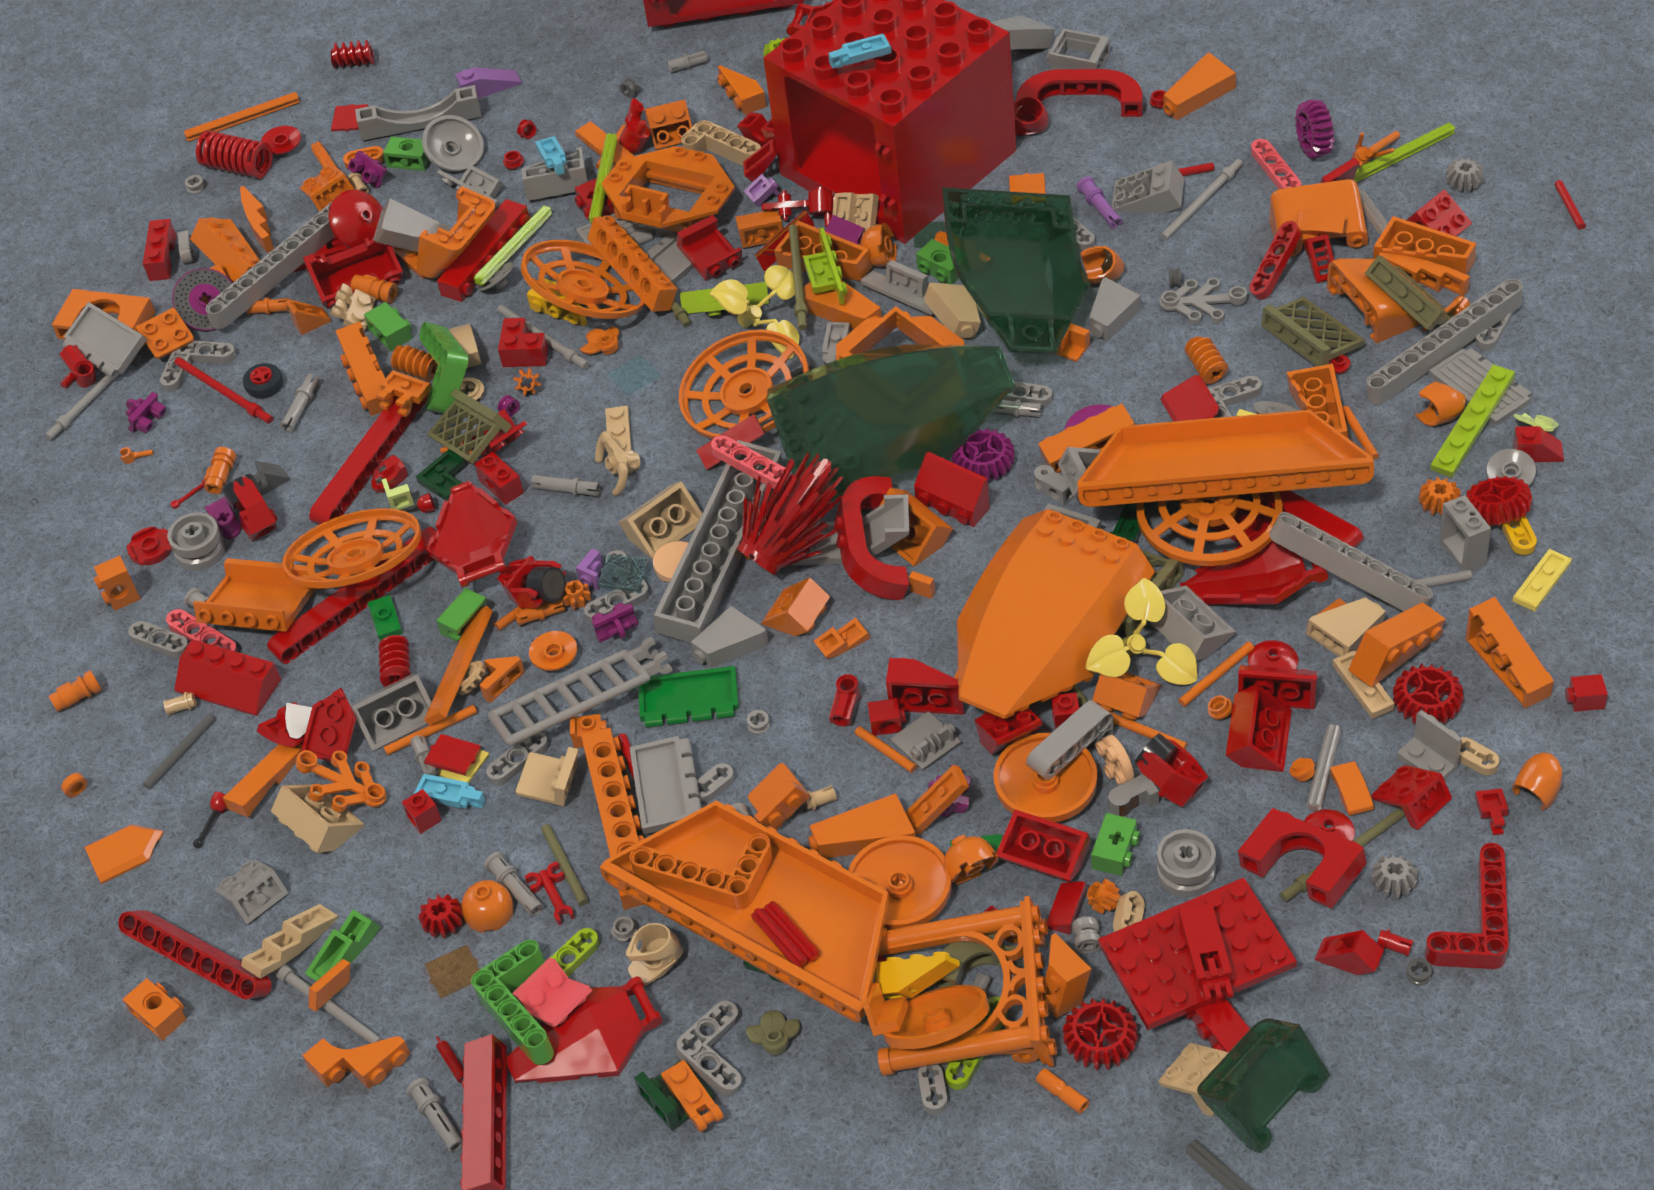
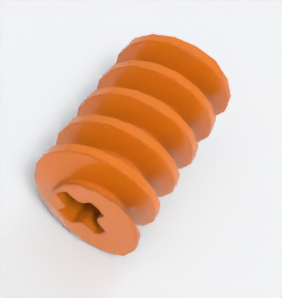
M1194 337L1186 343L1185 353L1205 384H1214L1227 374L1229 366L1210 338Z
M398 345L392 353L391 365L394 370L415 376L424 381L434 379L438 364L430 353H426L423 350L419 351L418 348H412L409 345L404 347Z

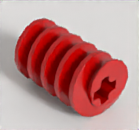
M360 40L357 41V46H354L353 42L350 41L349 47H346L345 42H342L341 48L338 47L337 43H334V47L331 49L330 54L333 68H337L338 65L343 68L345 64L348 67H352L353 63L356 66H360L361 62L363 65H368L369 62L374 65V53L368 40H365L364 46H362Z
M388 636L379 643L380 682L384 687L411 675L409 641L404 636Z

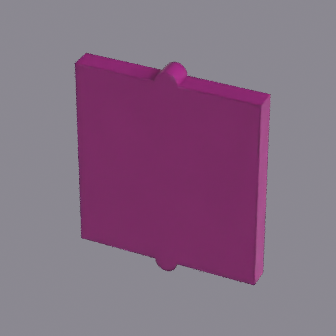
M833 215L827 229L824 230L859 245L865 228Z

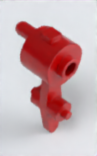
M635 98L630 102L628 114L625 118L626 126L619 137V143L629 152L639 153L650 136V130L647 127V122L641 120L644 107Z
M816 187L815 190L808 192V200L791 201V194H787V191L784 190L782 194L778 195V202L761 204L762 211L778 210L780 217H783V221H788V217L792 216V209L809 208V215L824 216L825 227L827 228L832 218L835 192L827 190V187Z

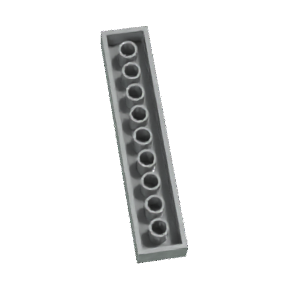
M740 440L737 441L782 466L781 451ZM739 454L736 455L734 458L737 460H744L747 458V456ZM726 464L654 614L655 633L691 643L693 639L711 624L743 555L737 547L742 541L744 497L747 499L748 512L749 502L753 504L757 480L729 464ZM758 464L753 468L755 470L761 471L764 470L766 467L764 465ZM760 482L759 487L761 490V497L758 508L761 505L764 492L767 486L762 482Z

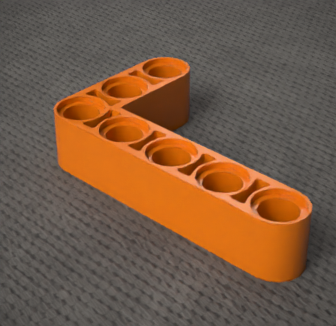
M761 833L754 834L747 840L732 872L646 846L636 847L629 856L634 875L643 881L736 910L745 909L752 903L773 860L770 839L767 835Z

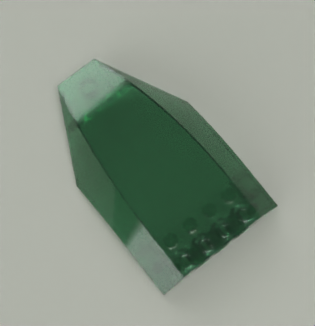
M943 187L942 197L946 234L955 272L995 335L1010 352L1056 354L1090 285L1079 256L1070 195Z
M899 344L847 356L767 389V402L787 461L789 462L792 458L795 462L791 470L793 475L808 452L810 457L805 463L804 471L818 453L819 458L813 466H816L819 461L822 462L823 459H828L832 463L830 467L831 472L828 474V477L835 468H839L823 490L824 492L838 477H843L833 489L837 491L831 498V500H834L839 496H843L848 486L861 478L870 476L892 477L921 468L927 452L949 461V457L959 446H963L968 436L975 433L986 421L985 418L995 407L998 408L1004 397L1010 395L1016 386L1000 346Z

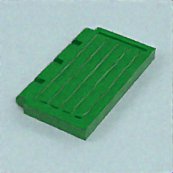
M735 666L650 676L649 682L638 686L639 716L641 722L645 721L646 728L663 726V719H667L668 725L688 723L687 716L691 715L692 722L712 720V713L715 712L717 719L735 717L734 710H739Z

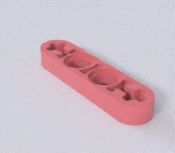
M1265 139L1253 141L1251 145L1252 156L1278 189L1301 186L1299 178L1269 141ZM1273 160L1276 163L1269 164L1266 163V161ZM1284 173L1286 174V176L1281 177L1277 176L1276 174Z
M716 436L711 441L712 454L716 458L758 480L759 475L761 477L760 482L766 485L770 482L772 488L775 489L785 467L727 436ZM739 454L747 456L744 460H737L734 457ZM759 464L764 465L766 468L758 471L753 467Z
M182 609L172 610L166 616L169 629L186 637L189 642L194 639L205 643L209 638H216L215 642L211 645L218 647L222 645L225 649L239 652L236 643L232 639L207 624L197 623L196 617ZM200 628L197 633L188 634L191 629Z

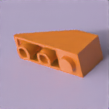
M721 65L718 66V83L721 87H725L728 98L733 99L737 110L740 109L746 115L767 107L765 93L756 80Z

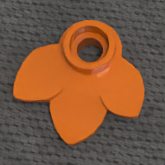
M610 327L605 331L602 329L589 331L586 334L588 343L581 347L580 351L585 354H594L602 351L603 354L614 353L619 348L617 337L620 332L618 328Z

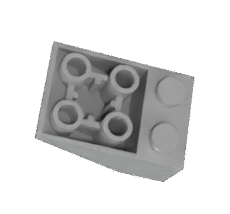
M1173 161L1161 163L1147 170L1139 171L1136 174L1122 177L1115 181L1112 208L1115 212L1166 213L1181 208L1184 177Z

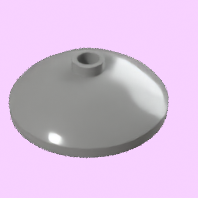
M444 115L433 119L426 126L422 135V147L425 155L434 165L446 171H466L469 165L475 166L483 153L484 144L479 130L471 122L459 116Z

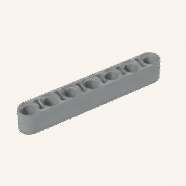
M1281 512L1269 533L1270 538L1277 544L1402 611H1406L1421 602L1428 605L1433 596L1432 591L1427 586L1290 513Z

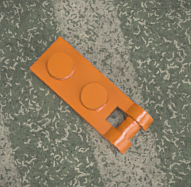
M685 1060L661 1073L662 1080L700 1133L707 1129V1125L711 1122H718L724 1118L719 1106L714 1103ZM706 1109L708 1110V1112H706V1113L703 1114V1115H700V1114H699V1113L703 1112V1111L706 1110Z

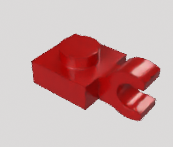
M1502 788L1476 791L1475 800L1480 817L1489 818L1493 836L1503 835L1502 826H1505L1503 816L1508 815V806Z

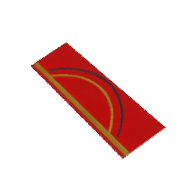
M806 209L755 254L764 272L777 261L774 250L789 232L790 225H795L797 221H801L813 227L815 226Z

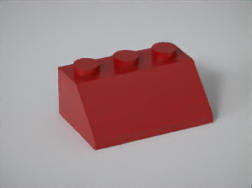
M927 452L925 454L914 484L915 498L925 506L936 509L942 515H949L957 519L961 524L975 527L990 509L988 478L933 453Z
M1240 665L1238 692L1258 684L1289 708L1314 710L1317 671Z
M1258 684L1234 694L1225 756L1243 768L1283 772L1292 709Z
M1015 809L996 854L999 859L1070 882L1082 869L1091 848V841L1087 832Z

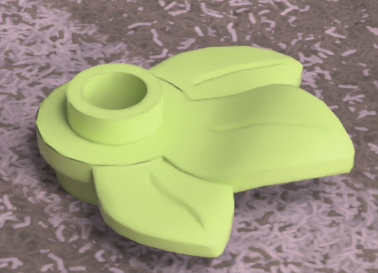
M1526 413L1523 415H1513L1517 420L1532 426H1540L1547 432L1554 431L1559 425L1552 418L1543 415H1536L1535 419Z

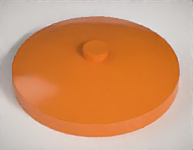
M1037 733L1022 737L1010 744L1001 753L995 764L994 787L996 795L1002 805L1012 814L1016 809L1053 822L1069 819L1081 812L1091 802L1096 792L1097 767L1090 752L1085 748L1053 778L1046 780L1026 765V760L1030 752L1051 733Z
M898 835L879 839L863 848L848 868V871L852 873L857 872L865 880L874 885L880 884L888 891L889 903L884 928L888 930L929 922L945 907L952 890V881L944 866L945 856L930 842L914 836Z
M953 985L922 993L907 1000L909 1007L900 1031L883 1034V1037L889 1046L898 1049L925 1048L954 1039L975 1027L985 1018L990 1007L986 993L981 988L972 985Z

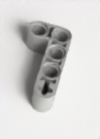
M1089 700L1030 752L1026 765L1044 779L1050 780L1089 744L1093 743L1095 745L1102 738L1113 735V715L1093 700Z

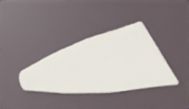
M286 703L285 720L291 738L298 739L306 733L312 707Z

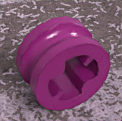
M506 395L499 401L497 409L499 412L505 409L511 418L518 412L520 403L512 396Z

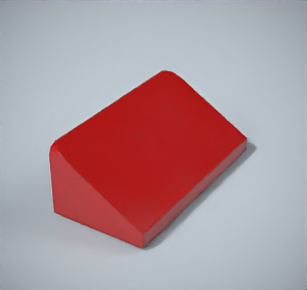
M1078 881L1060 884L1046 922L1048 929L1071 935L1072 923L1077 919L1086 894V882Z

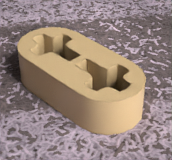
M1461 737L1460 749L1463 750L1466 747L1469 751L1460 752L1459 762L1482 775L1496 773L1499 767L1498 755L1470 738ZM1488 760L1491 761V763H1488L1486 765L1482 764V762H1487Z
M1129 891L1119 897L1113 921L1114 932L1142 920L1145 903L1138 892Z

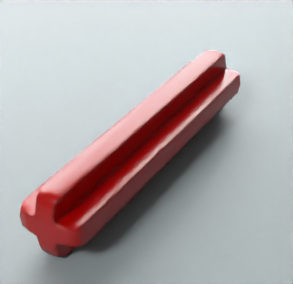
M771 901L764 906V910L805 954L808 962L811 963L819 958V949L775 901Z
M756 908L751 915L752 920L791 963L803 968L808 961L805 954L764 908Z

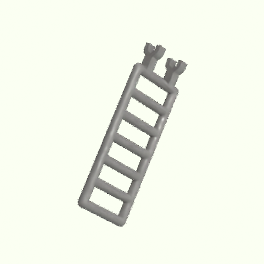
M649 637L638 648L631 651L624 649L491 710L488 713V718L505 743L511 746L649 682L652 675L659 672L666 674L673 670L669 663L661 666V663L668 659L664 651L660 653L656 649L648 651L651 646L656 644L654 639ZM645 658L653 659V661L644 665L639 663V661ZM623 660L637 675V677L626 682L622 680L612 667V665ZM601 670L615 685V687L601 692L590 678L591 675ZM578 681H581L593 696L580 703L567 687ZM559 691L570 706V708L556 713L545 698V696ZM534 701L538 703L548 717L535 724L523 709V706ZM514 711L525 728L511 734L500 717Z

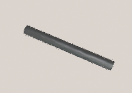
M207 714L143 782L144 787L150 790L215 721L211 714Z

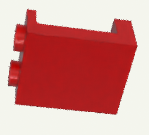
M714 215L677 232L676 246L705 281L718 277L722 272L730 268L737 267L742 259L741 248L734 249L717 229L718 220Z

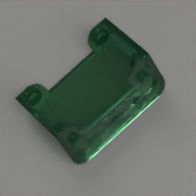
M1266 1018L1257 1022L1199 1084L1197 1092L1202 1101L1248 1149L1261 1153L1270 1145L1273 1137L1271 1130L1266 1127L1297 1091L1310 1093L1318 1091L1329 1078L1330 1073L1300 1024Z

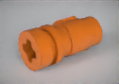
M356 274L351 281L352 291L360 290L375 297L378 301L392 304L398 293L396 283L385 280L378 281L377 277L370 275L360 276Z
M217 447L211 459L212 466L208 467L204 477V489L211 494H220L237 457L233 450L227 447Z
M91 670L84 673L83 677H76V681L72 683L69 681L58 687L56 692L49 695V699L57 712L76 704L86 696L90 698L92 693L97 694L102 691Z

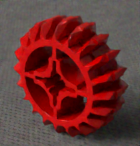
M1507 475L1504 477L1496 476V478L1492 479L1487 478L1486 481H1478V485H1472L1471 489L1466 491V497L1490 527L1497 524L1499 526L1504 523L1510 524L1511 521H1519V517H1525L1526 513L1531 511L1530 506H1532L1533 499L1527 483H1524L1523 479L1517 480V477L1514 476L1508 478Z
M1421 663L1418 669L1411 666L1409 671L1403 670L1401 677L1396 679L1395 687H1393V702L1397 706L1398 713H1403L1405 720L1412 717L1413 724L1416 723L1417 713L1422 710L1428 715L1434 716L1445 725L1447 719L1453 720L1455 714L1459 713L1464 698L1463 687L1459 684L1458 677H1453L1451 670L1444 672L1443 666L1438 669L1434 668L1433 664L1425 667ZM1416 687L1413 693H1408L1412 688ZM1447 695L1448 698L1445 701L1441 702L1440 700L1443 698V696Z
M1092 997L1089 1005L1082 1001L1080 1009L1073 1007L1071 1010L1072 1015H1067L1065 1019L1066 1024L1063 1026V1042L1067 1046L1069 1055L1074 1054L1076 1062L1083 1060L1085 1068L1090 1063H1094L1096 1071L1100 1067L1099 1064H1104L1108 1070L1110 1062L1119 1067L1121 1059L1128 1060L1129 1052H1134L1135 1043L1138 1041V1034L1136 1033L1137 1024L1133 1021L1132 1013H1126L1124 1005L1117 1007L1115 999L1108 1004L1103 997L1101 1002L1096 1003ZM1102 1027L1103 1031L1098 1040V1033H1100V1028Z

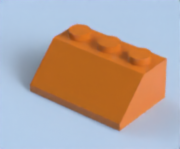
M889 488L886 495L908 494L909 535L890 547L912 566H916L943 547L953 528L907 490Z

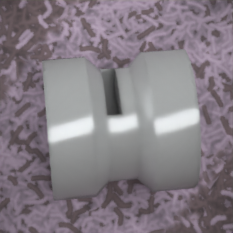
M1089 916L1074 920L1072 931L1074 936H1076L1074 940L1076 951L1084 954L1100 950L1098 939L1101 937L1097 934L1099 932L1098 920Z

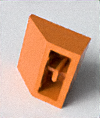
M685 99L647 108L644 111L655 150L681 144V137L692 128Z

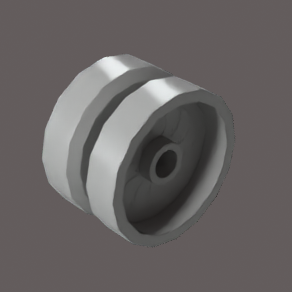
M201 512L189 513L173 522L168 530L167 538L178 564L184 569L191 571L207 569L219 562L225 554V542L215 519L209 514Z
M1189 829L1173 831L1162 839L1157 850V876L1159 883L1167 892L1178 897L1189 898L1199 896L1211 887L1216 873V851L1211 840L1206 835Z

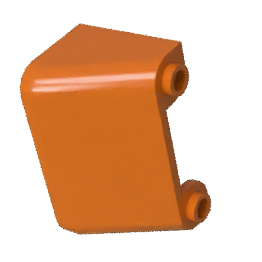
M1347 179L1283 188L1272 193L1270 197L1269 223L1274 237L1283 223L1294 221L1297 224L1300 210H1328L1346 213L1342 236L1328 235L1329 239L1345 237L1347 245L1355 248L1368 245V235L1359 188L1354 180ZM1301 234L1290 257L1300 253L1303 240L1316 236ZM1285 247L1277 249L1279 255L1285 251Z
M461 186L456 192V199L459 200L457 223L448 232L438 228L437 233L428 234V231L424 230L419 235L417 273L428 278L439 277L459 257L494 215L495 203L493 200Z
M1338 258L1329 262L1327 290L1332 295L1344 293L1348 295L1365 314L1364 323L1366 325L1371 324L1374 333L1370 334V337L1376 344L1421 325L1365 274L1376 258Z

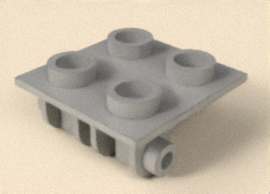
M929 711L890 738L922 770L961 743V740L953 734L956 731L951 723L948 725L942 724Z

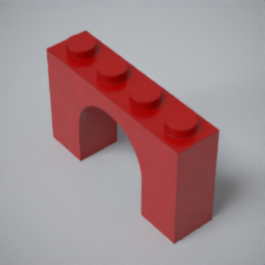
M1275 808L1270 810L1238 850L1240 866L1262 878L1275 862L1289 851L1309 849L1319 853L1323 860L1306 881L1308 898L1331 909L1366 865L1364 847L1357 842L1348 841L1339 837L1334 832L1325 831L1316 827L1311 822L1302 821L1293 817L1288 812H1282Z

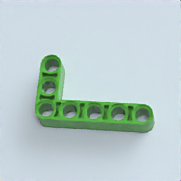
M424 322L420 329L419 339L438 364L431 385V391L428 394L426 408L427 410L444 414L455 400L450 394L455 388L460 390L468 365V355L447 327Z
M525 940L477 971L472 976L471 983L480 1003L534 1064L542 1065L553 1058V1047L545 1030L511 993L545 962L538 943L535 940Z

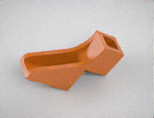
M399 1036L353 1049L334 1047L323 1038L302 1056L307 1067L327 1087L339 1082L345 1076V1073L350 1070L370 1089L374 1084L381 1083L385 1079L386 1074L393 1068L401 1066L410 1055V1051L406 1042Z

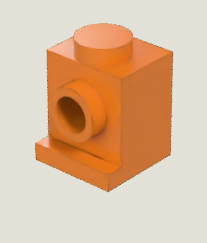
M600 714L570 718V736L574 748L584 747L581 735L607 728L606 720L602 721Z

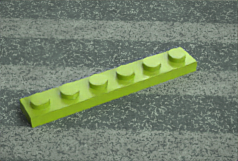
M1492 365L1430 465L1431 470L1451 478L1454 477L1514 380L1515 371Z

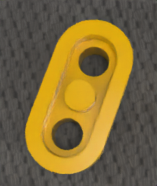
M1519 517V521H1511L1510 524H1502V530L1515 553L1529 555L1535 551L1537 538L1526 517Z

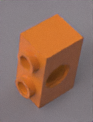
M120 555L94 566L97 576L93 577L99 590H105L100 593L106 605L111 603L114 611L140 600L139 594Z
M146 978L122 1000L129 1012L163 1041L186 1020L182 1011L185 1007L176 997L172 999L168 997V992L160 983L157 982L154 985Z

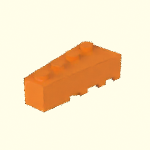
M1393 216L1374 245L1373 258H1376L1380 252L1406 255L1444 265L1467 275L1475 262L1476 243Z
M199 218L190 240L215 265L219 263L225 274L233 282L260 261L231 219Z
M797 221L795 225L798 228L801 269L806 272L803 256L822 253L823 250L820 244L819 229ZM788 232L775 248L774 253L778 265L793 269ZM825 232L826 235L831 237L832 247L830 249L831 251L835 250L837 263L835 264L836 267L840 266L842 278L861 281L873 267L869 249Z
M359 321L335 330L343 355H340L341 362L344 368H349L346 369L350 382L355 381L352 385L356 395L362 396L359 397L363 410L368 409L371 416L381 413L384 409L379 406L382 400L377 398V394L381 391L380 384L385 380V377L375 354H373L367 336H365L361 322Z
M1333 364L1286 372L1289 391L1299 409L1311 410L1348 438Z

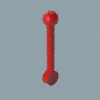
M204 479L200 485L182 498L172 501L170 503L173 509L179 508L182 502L201 490L205 484Z

